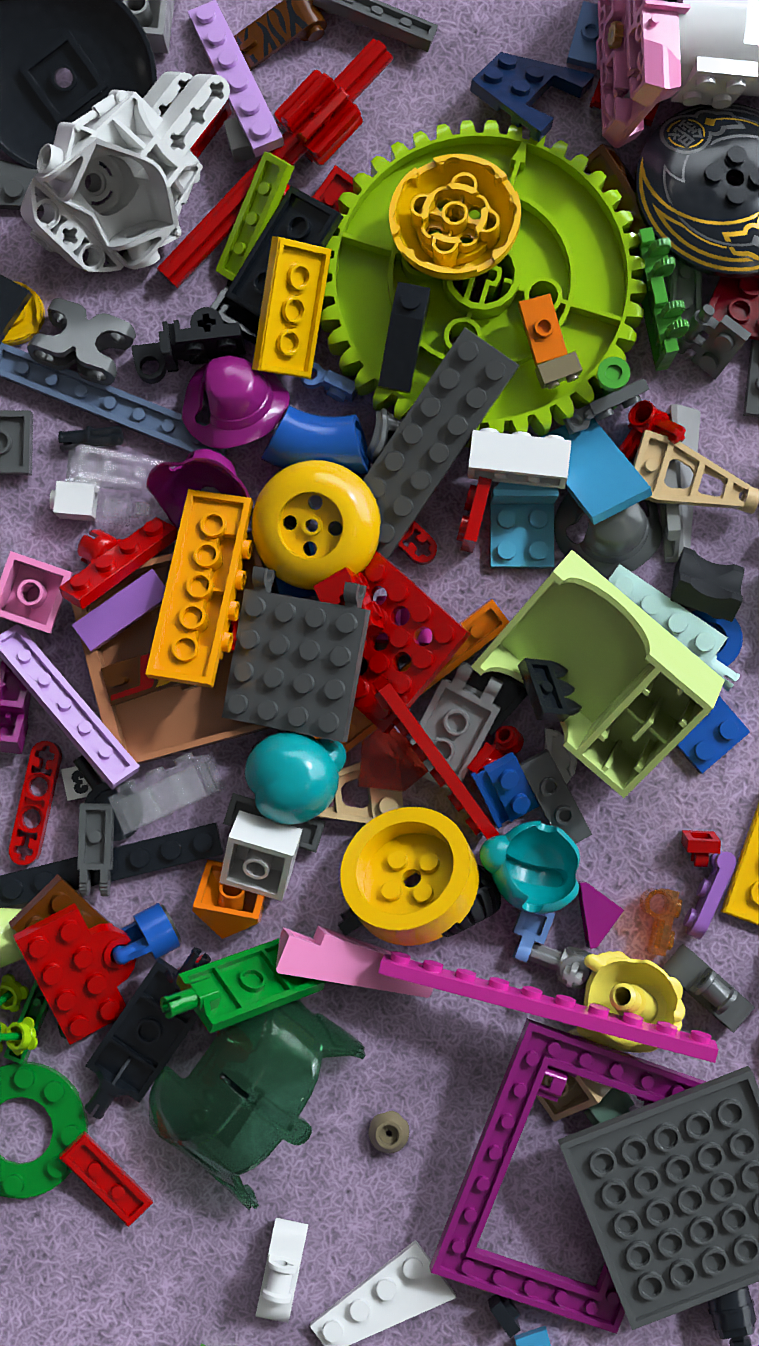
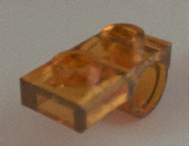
M650 888L641 895L640 907L642 911L654 918L647 951L652 954L665 957L666 951L671 950L673 947L675 931H671L674 918L679 917L682 908V899H679L680 892L666 888ZM656 894H660L664 899V906L659 912H653L650 908V900Z

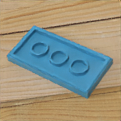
M594 418L590 420L588 429L569 435L566 426L563 425L547 435L541 436L545 438L548 435H558L563 437L564 440H571L568 478L565 488L593 525L652 496L651 487Z

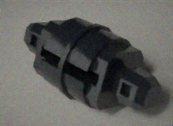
M748 1286L708 1301V1312L711 1314L714 1329L718 1330L720 1339H730V1346H752L750 1336L748 1335L754 1333L757 1319L753 1307L755 1304L753 1299H751Z

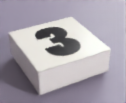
M74 766L61 769L67 801L87 797L92 789L78 768Z

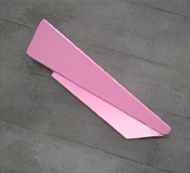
M317 926L313 938L284 927L281 931L276 960V971L280 974L429 998L434 989L378 974L381 960L385 953L391 955L392 951L347 935L344 936V934L321 926Z

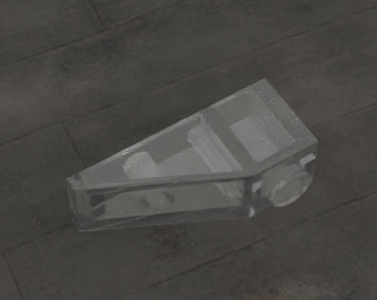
M80 444L69 451L66 482L95 484L98 488L150 493L146 488L148 475L153 467L165 461Z

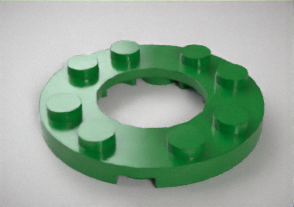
M13 1062L0 1066V1105L8 1099L18 1097L33 1099L46 1109L51 1118L53 1128L51 1142L46 1151L33 1161L18 1163L8 1161L0 1155V1196L30 1198L44 1194L58 1186L72 1172L59 1158V1155L83 1131L88 1134L87 1113H85L79 1092L75 1086L57 1070L35 1062H25L23 1065Z

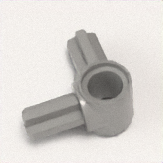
M534 943L528 958L534 963L556 970L557 979L570 988L584 989L591 971L584 964V958L591 953L577 947L568 946L564 949V952L542 944Z

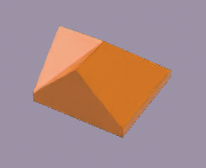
M207 859L192 911L222 939L261 922L266 896L219 883L223 862Z

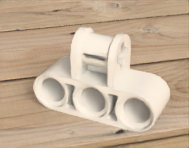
M281 1218L275 1219L256 1317L284 1323L289 1322L308 1224Z

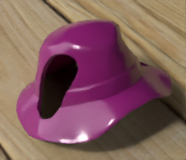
M235 356L218 357L198 369L189 381L182 409V419L189 433L206 446L223 449L247 444L262 438L280 422L289 405L290 396L288 390L283 387L274 373L253 370V363L246 359ZM204 386L211 412L210 424L207 426L196 422V416L203 406Z
M210 449L194 450L182 462H163L151 469L146 483L147 490L154 496L169 520L178 530L188 489L201 491L204 487H213L221 494L250 498L246 487L237 477L232 462L222 454Z

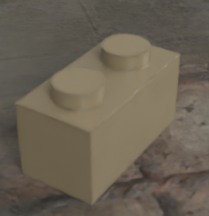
M576 351L539 364L535 369L541 388L548 387L549 390L558 387L560 382L567 380V383L577 380L583 371Z

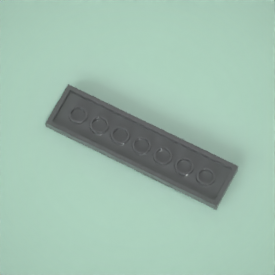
M465 327L363 479L373 493L380 512V535L376 551L381 553L386 559H389L472 437L473 430H477L520 366ZM335 521L330 529L332 535L338 536L343 530L341 523Z

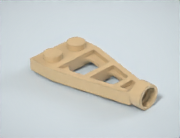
M645 430L642 433L633 466L651 487L652 496L646 498V500L655 503L733 508L750 514L754 513L759 503V489L751 487L680 441L674 444L668 440L667 436ZM671 460H678L692 470L693 478L688 488H670L665 484L664 479ZM703 474H708L722 481L723 488L720 496L701 494L698 491Z
M398 757L369 759L342 768L338 772L339 783L337 793L333 799L334 805L328 807L316 817L367 824L385 812L403 808ZM357 778H362L367 782L369 803L366 807H350L343 803L341 788L345 783Z

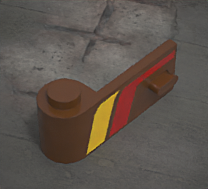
M150 652L101 668L111 706L169 687L180 686L182 691H186L200 686L148 678L145 673Z

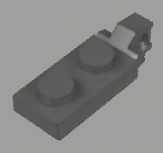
M642 378L619 391L610 393L575 410L573 417L562 419L569 435L588 429L590 420L594 417L598 422L615 414L612 408L620 404L626 409L642 401L640 395L649 390L647 382Z

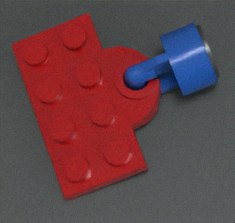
M73 903L13 935L69 1045L117 1020L126 1006L117 987L128 979L135 968L137 957L150 952L156 960L180 947L181 937L163 904L156 903L133 915L135 922L122 929L113 926L112 923L98 924L88 929L77 905Z

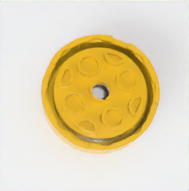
M403 807L390 810L375 817L356 833L343 856L340 881L346 902L370 933L388 943L413 946L435 941L443 937L442 933L450 929L455 923L458 922L460 924L473 906L477 895L479 870L476 858L459 827L452 820L432 809ZM415 873L421 876V880L416 886H405L404 881Z

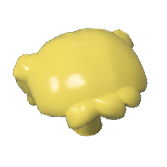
M607 951L598 955L589 954L584 958L585 966L592 970V973L586 983L583 1006L589 1007L591 1003L600 1004L609 1008L610 1013L623 1016L624 1012L634 1013L643 1017L644 1022L657 1025V1021H664L677 1026L678 1031L681 1030L682 1020L685 1016V1007L681 1000L683 987L676 978L669 977L661 967L650 960L630 959L621 951ZM577 1026V1032L585 1039L621 1052L649 1053L658 1049L657 1047Z

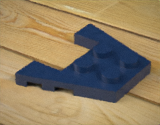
M500 52L472 79L470 91L494 110L499 111L503 109L511 115V123L518 128L524 125L530 130L529 137L539 142L551 130L554 117L540 112L531 106L551 86L581 98L592 86L594 75Z

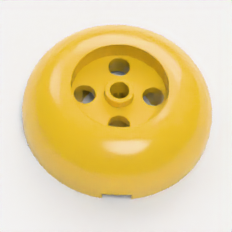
M468 154L441 155L434 157L433 162L419 169L414 167L396 187L389 207L391 235L398 251L415 269L428 276L442 280L470 279L494 268L505 258L514 245L521 222L519 195L507 179L506 173L490 161ZM472 210H477L481 217L479 219H472L469 213ZM434 230L439 231V232H436V233H433V234L429 235V233H430L431 231H434ZM469 238L472 242L465 244L461 240Z
M303 461L282 469L265 484L258 495L252 513V537L260 559L268 569L276 571L275 576L300 589L314 590V585L345 567L355 574L362 572L367 567L378 546L381 518L373 493L357 474L342 465L329 461ZM314 495H318L322 499V506L317 510L312 509L309 505V501ZM290 515L294 516L297 520V525L292 530H288L284 526V519ZM311 519L318 523L317 530L313 532L307 528L310 525L308 522ZM334 521L342 525L343 530L338 536L332 535L329 531L330 524ZM309 541L314 542L317 546V551L312 556L307 555L304 550V545Z

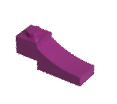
M3 660L0 665V752L22 754L29 727L28 715L31 693Z

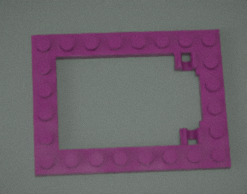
M527 1018L429 1265L430 1272L617 1334L625 1311L606 1262L596 1286H592L478 1248L477 1244L536 1095L557 1102L563 1093L568 1075L575 1078L578 1075L637 1096V1099L644 1101V1106L707 1081ZM544 1075L552 1077L550 1086L542 1084Z

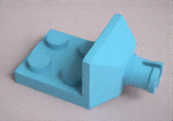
M500 482L493 489L490 498V568H554V503L559 496L557 488Z

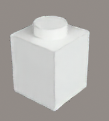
M56 481V490H52L50 493V508L53 509V513L60 519L97 522L100 490L95 484Z

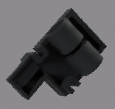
M210 307L200 308L193 313L190 320L191 328L180 329L179 320H173L174 323L172 324L163 321V331L158 332V343L131 346L136 371L141 380L149 384L160 382L164 378L166 370H168V373L178 372V360L183 359L184 362L189 361L190 364L198 365L208 362L210 358L223 356L239 357V355L246 354L245 342L239 322L224 324L220 313ZM155 360L159 363V368L154 374L148 375L142 372V366L146 361Z

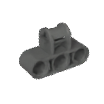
M684 944L677 949L662 967L669 977L676 978L690 996L733 1033L755 1009L746 998Z

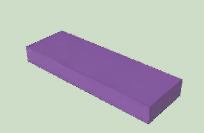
M151 569L72 624V626L89 650L94 652L161 605L165 585L154 570Z

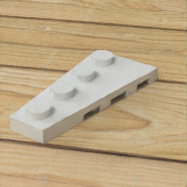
M415 1240L311 1321L310 1327L324 1346H349L456 1298V1294L444 1277L430 1272L429 1265L431 1260Z

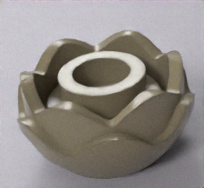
M387 1111L373 1117L368 1136L371 1144L378 1151L391 1154L404 1148L408 1142L410 1129L408 1122L399 1113ZM387 1130L392 1131L390 1136L386 1135Z

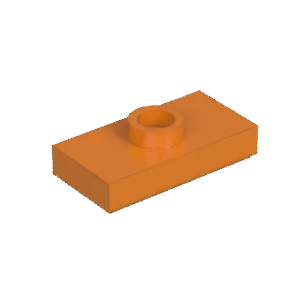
M551 294L519 301L518 308L535 367L568 354Z

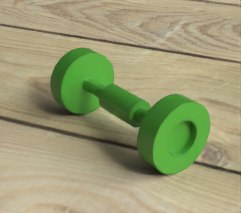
M609 357L600 363L596 377L603 393H594V401L619 391L627 385L630 378V367L625 360L619 357Z

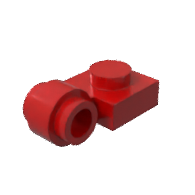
M513 726L499 728L495 734L494 743L490 745L486 742L467 768L472 773L475 772L477 774L485 770L484 766L496 761L510 752L518 753L523 747V735Z

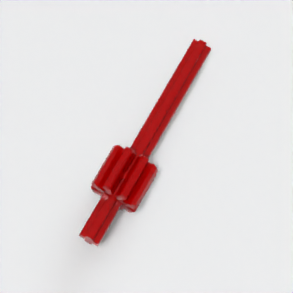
M373 38L334 80L326 73L322 74L319 70L312 71L273 113L278 128L283 132L282 136L285 145L268 153L279 157L293 166L303 155L319 166L324 165L363 123L361 112L353 102L393 61V55L387 51L386 46L380 40L376 41ZM261 158L157 267V270L177 289L232 231Z

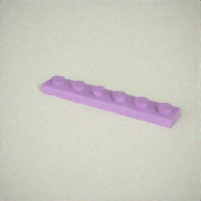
M213 0L187 11L215 74L225 78L229 84V103L255 157L262 155L264 151L270 152L284 146L283 136L217 1Z
M16 624L0 634L1 659L108 786L114 789L136 774L140 766L21 626Z

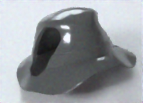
M568 492L561 502L554 519L556 542L565 557L573 550L603 577H610L619 564L629 571H634L649 560L661 544L663 533L657 505L655 502L644 499L647 506V517L640 505L636 503L595 525L589 519L586 535L583 541L577 544L568 537L566 529L578 523L585 513Z

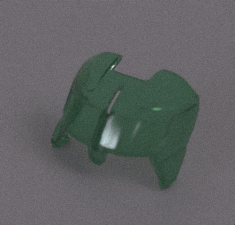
M298 999L218 1030L217 1037L188 1077L182 1078L169 1066H165L156 1078L149 1094V1123L160 1138L210 1173L248 1210L251 1207L257 1209L259 1204L255 1192L248 1184L243 1185L239 1175L257 1167L282 1140L299 1146L310 1138L312 1127L299 1115L310 1099L318 1081L322 1058L354 1056L364 1059L366 1056L364 1052L365 1047L356 1037L318 1012L316 1014L313 1013ZM224 1072L239 1087L250 1094L246 1099L238 1094L219 1077L220 1074Z

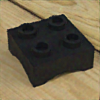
M684 547L675 565L670 601L676 602L684 608H693L705 612L715 619H725L732 622L743 601L741 585L745 568L736 564L721 565L709 562L699 556L695 550Z

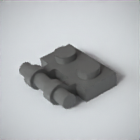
M706 304L691 317L689 329L685 336L677 338L678 353L684 354L687 349L694 350L696 354L691 361L716 380L751 336V333L728 315H725L719 322L713 317L715 309L711 305ZM701 331H705L710 335L707 340L699 335Z

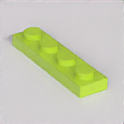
M264 151L216 267V272L231 281L234 280L279 206L295 166Z

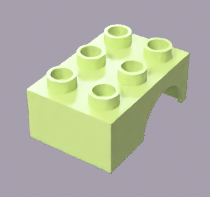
M573 550L569 552L471 666L480 675L485 672L495 671L507 674L522 683L524 682L518 664L524 658L550 660L568 669L567 674L559 679L572 685L575 690L565 698L577 702L582 706V709L577 714L569 716L564 722H560L564 733L563 746L623 798L710 713L716 704L725 681Z

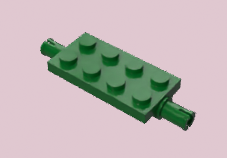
M280 938L178 974L176 984L181 991L161 997L160 1007L163 1013L168 1012L165 1014L168 1019L193 1009L211 1034L324 989L326 981L278 973L276 971Z

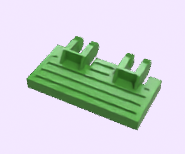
M649 227L640 229L638 232L640 244L636 256L645 259L644 274L640 280L646 284L647 294L641 305L644 311L655 370L661 371L670 367L679 352L677 338L685 336L689 329L688 320H682L681 317L685 309L684 300L668 301L664 277L671 275L676 266L675 259L668 257L672 247L670 238L665 237L655 240L653 228Z

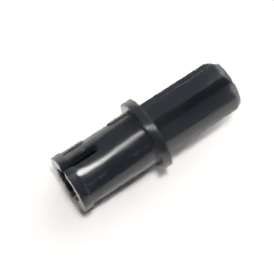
M87 426L84 430L59 431L58 440L59 443H63V445H60L62 452L86 448L94 451L96 447L123 444L124 434L119 426L94 429L92 426Z

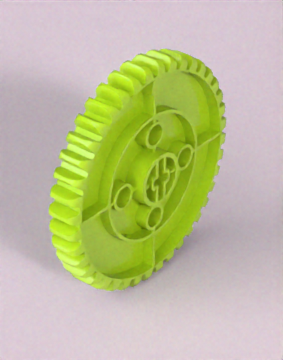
M464 120L460 125L459 134L453 135L450 127L446 124L437 125L436 139L432 141L422 131L414 133L411 150L403 143H394L391 145V162L387 161L384 157L376 156L371 160V176L366 173H358L353 178L354 193L343 192L338 198L339 212L344 218L325 247L332 249L322 306L324 310L321 312L320 324L324 332L331 333L328 337L330 353L342 355L339 362L340 372L344 376H354L357 374L354 384L355 392L363 396L375 390L373 396V409L375 411L382 408L388 409L393 405L395 407L394 417L398 420L405 417L452 347L450 340L459 336L464 327L520 365L477 428L478 431L482 428H492L499 431V433L508 431L509 434L518 431L527 432L530 425L536 434L544 436L550 430L552 418L557 423L565 425L562 419L573 417L574 407L580 409L594 401V393H603L596 377L600 363L609 357H619L626 361L624 353L632 349L637 339V333L633 329H636L643 319L644 311L639 304L647 294L646 284L640 280L644 274L645 259L636 256L640 244L638 234L627 233L634 220L631 212L624 210L616 212L622 196L618 190L602 192L607 177L602 171H595L590 175L584 173L588 163L586 156L583 154L576 155L570 161L565 158L568 148L567 143L560 140L551 149L544 146L546 135L539 142L531 137L529 140L522 138V127L518 128L513 123L509 127L507 134H500L496 120H487L483 132H476L472 121ZM468 154L488 160L506 173L507 179L519 195L521 222L517 238L505 258L489 270L488 279H486L479 303L471 301L473 288L476 286L478 276L462 280L459 293L457 291L459 280L437 279L412 269L398 251L391 235L389 207L396 187L414 167L419 169L433 162V158L437 156ZM472 210L469 216L472 219H479L481 214L477 210ZM436 230L431 231V232L429 233V235H431V234H433V233H436V232H439V231H436ZM469 238L461 240L465 244L472 242ZM502 275L504 282L500 299L496 301ZM398 282L430 288V304L410 394L378 387ZM549 293L551 294L567 353L576 351L583 369L577 380L567 383V380L560 382L558 387L550 390L548 387L542 389L536 376V367L518 308L519 301ZM472 437L465 447L471 448Z

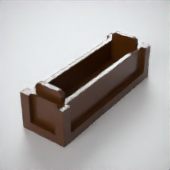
M601 144L587 156L588 163L585 173L591 174L595 171H602L607 176L602 190L604 192L618 190L622 198L616 211L624 210L631 212L634 220L627 233L638 234L639 230L646 228L641 218L636 202L635 180L614 148Z

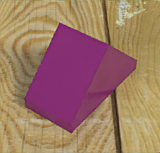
M578 881V898L586 947L590 949L597 948L624 910L589 883Z

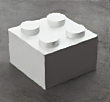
M239 810L228 837L219 883L282 901L292 874L303 829L280 824L270 819Z

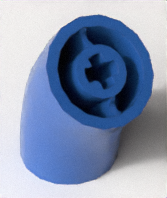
M290 405L278 423L261 456L262 460L282 469L298 462L310 460L333 462L348 468L358 476L367 474L371 469V463L367 458L368 445L362 425L356 414L336 417L320 416L298 410Z

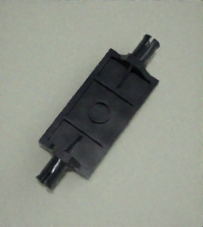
M194 947L179 970L159 957L85 1065V1067L96 1073L99 1079L98 1089L84 1107L86 1112L91 1114L96 1105H100L93 1115L94 1118H103L115 1097H120L121 1095H128L140 1103L199 1018L192 1009L168 1019L165 1016L168 1012L163 1013L161 1010L160 999L161 997L181 991L176 984L178 974L210 963L211 958L206 953L203 954L198 963L195 962L202 952L201 949Z

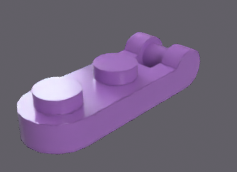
M720 851V854L711 855L710 864L713 867L708 879L703 878L698 886L696 895L700 898L695 909L691 907L684 918L683 925L687 927L686 934L698 940L706 933L736 866V858L730 852Z

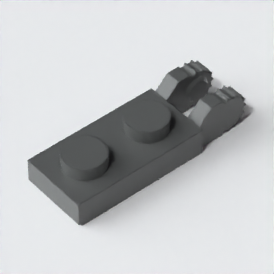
M80 803L77 870H80L79 891L81 896H88L90 893V870H100L101 896L110 895V870H113L115 804Z

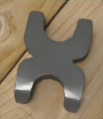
M61 298L53 299L47 309L49 320L52 325L63 330V332L54 336L39 333L34 335L27 346L31 358L40 364L56 370H66L73 364H77L78 374L81 378L100 385H111L117 376L116 365L111 358L101 352L108 348L121 350L130 348L136 338L133 326L123 319L106 313L97 314L88 320L86 309L82 305Z

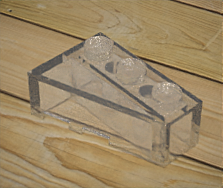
M192 752L175 759L174 763L176 766L164 770L163 766L147 772L145 774L147 779L138 784L131 780L116 787L118 793L108 799L124 834L136 831L163 819L186 806L196 804L201 799L214 793L227 790L228 787L213 754L194 757Z

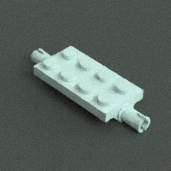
M619 564L608 581L725 680L722 687L729 691L734 684L723 676L736 682L740 674L716 659L717 652L728 637L678 603L670 601L669 597Z

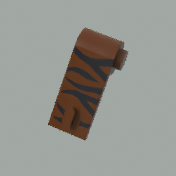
M283 0L234 36L250 71L297 37L302 41H309L311 43L323 37L327 22L319 8L312 5L313 0Z

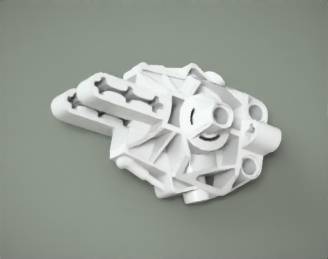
M168 71L159 77L144 98H141L134 91L114 89L109 92L106 98L92 106L91 111L74 122H60L57 127L54 144L47 143L40 150L37 159L38 173L30 182L21 204V216L33 228L30 236L46 250L60 254L70 265L88 272L118 271L124 266L130 269H139L156 263L160 259L158 248L181 236L182 232L178 217L183 204L186 205L193 185L200 180V171L203 168L199 160L189 149L228 100L230 89L226 79L219 75L197 74L193 77L185 72ZM99 161L109 168L112 173L111 176L105 168L99 165ZM90 175L91 184L89 188H86L85 179ZM110 190L112 191L110 197L104 203L91 205L92 201H101L108 196ZM42 204L44 207V215L39 220L37 217V209ZM88 249V259L83 262V253ZM125 249H127V250L125 251V253L123 254V256H121V255L117 252V251H120V250H125Z

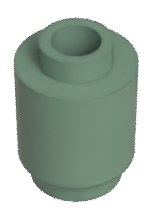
M611 1088L598 1104L589 1107L584 1114L594 1126L630 1112L629 1108L634 1105V1102L627 1092Z

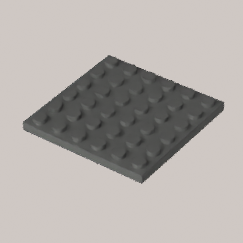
M749 1066L558 1139L632 1330L759 1282V1088Z

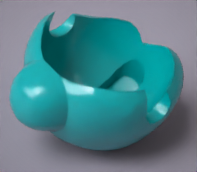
M295 732L277 733L262 740L250 752L244 770L245 780L248 787L255 794V803L259 812L274 822L286 825L302 824L318 816L329 807L337 793L339 783L338 772L345 765L346 750L339 741L324 738L317 739L310 735Z
M529 821L513 827L505 835L493 836L487 839L481 846L479 857L483 867L491 873L493 882L503 898L515 908L527 913L547 914L564 908L576 898L579 892L576 872L580 864V853L575 842L562 829L543 824L541 821Z

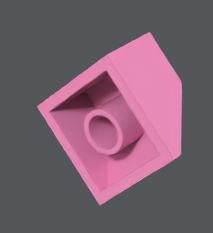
M10 551L0 578V618L51 634L64 600L59 587L70 580L73 573Z

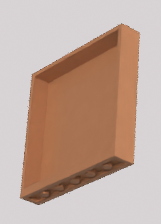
M248 532L249 540L253 541L252 532ZM254 542L252 556L250 560L244 559L242 570L246 571L244 589L254 590L252 583L253 566L264 568ZM173 553L150 559L83 610L72 604L76 622L151 569L154 570L166 587ZM244 589L237 590L235 601L240 603L238 619L240 617ZM161 605L94 652H91L81 639L102 723L138 765L271 728L222 718L233 653L224 652L223 659L219 660L213 688L200 686L182 691L180 686L169 687L111 706L101 668L151 651Z

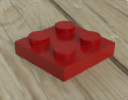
M479 476L477 485L470 484L464 510L470 511L469 517L462 516L456 539L462 542L461 551L469 553L474 551L492 479Z

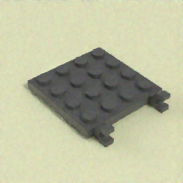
M253 566L252 583L254 590L244 589L236 634L235 652L233 651L222 718L339 742H347L371 610L362 609L367 586L345 582L343 593L345 606L271 593L276 571Z

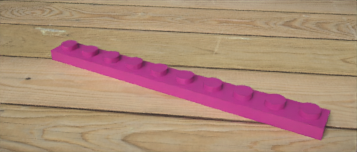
M392 951L391 955L385 953L380 963L378 974L709 1062H716L719 1050L716 1041L711 1039V1035L702 1031L691 1030V1034L678 1031L677 1026L668 1022L657 1021V1025L644 1022L643 1017L634 1013L624 1012L623 1016L610 1013L609 1008L600 1004L591 1003L589 1007L576 1004L574 998L569 996L556 995V998L542 995V990L535 987L523 986L522 989L511 987L508 981L501 978L490 977L489 980L477 978L475 972L461 968L454 972L443 969L444 965L436 961L424 960L423 963L410 960V955L398 951Z

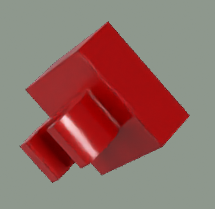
M682 830L681 843L685 850L691 853V861H694V867H708L709 853L720 854L721 840L714 831Z

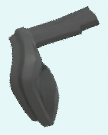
M387 408L376 410L375 430L367 449V458L372 465L391 439L392 432L397 430L405 418L403 417L398 420L393 414L387 412Z

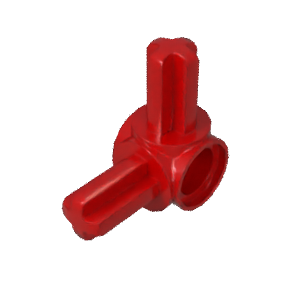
M643 400L636 403L629 411L628 420L630 423L628 428L631 431L619 449L630 462L637 453L642 433L645 430L667 436L670 442L677 444L685 439L686 429L671 421L667 413L657 409L650 401Z

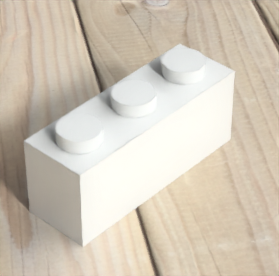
M482 428L480 431L473 430L467 479L478 480L479 476L492 479L495 482L565 489L568 478L571 440H564L563 437L558 435H548L545 438L534 437L522 431L506 434L499 433V431L492 428Z

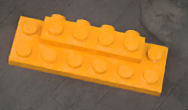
M188 489L145 673L148 678L213 688L219 660L223 659L224 652H230L232 648L233 633L229 632L230 622L237 621L240 603L235 601L237 590H243L246 583V571H243L242 567L244 559L250 560L252 556L253 541L249 540L247 534L253 507L252 498Z

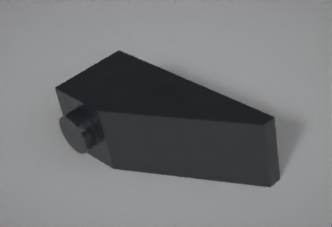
M398 282L378 383L379 388L410 394L430 304V288L403 282Z

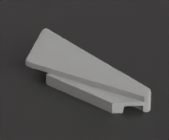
M671 404L665 413L668 414L671 421L686 429L685 439L681 443L698 453L700 411L679 404ZM671 460L664 482L670 488H688L693 478V472L682 462ZM660 503L665 563L677 562L683 548L691 547L694 505Z

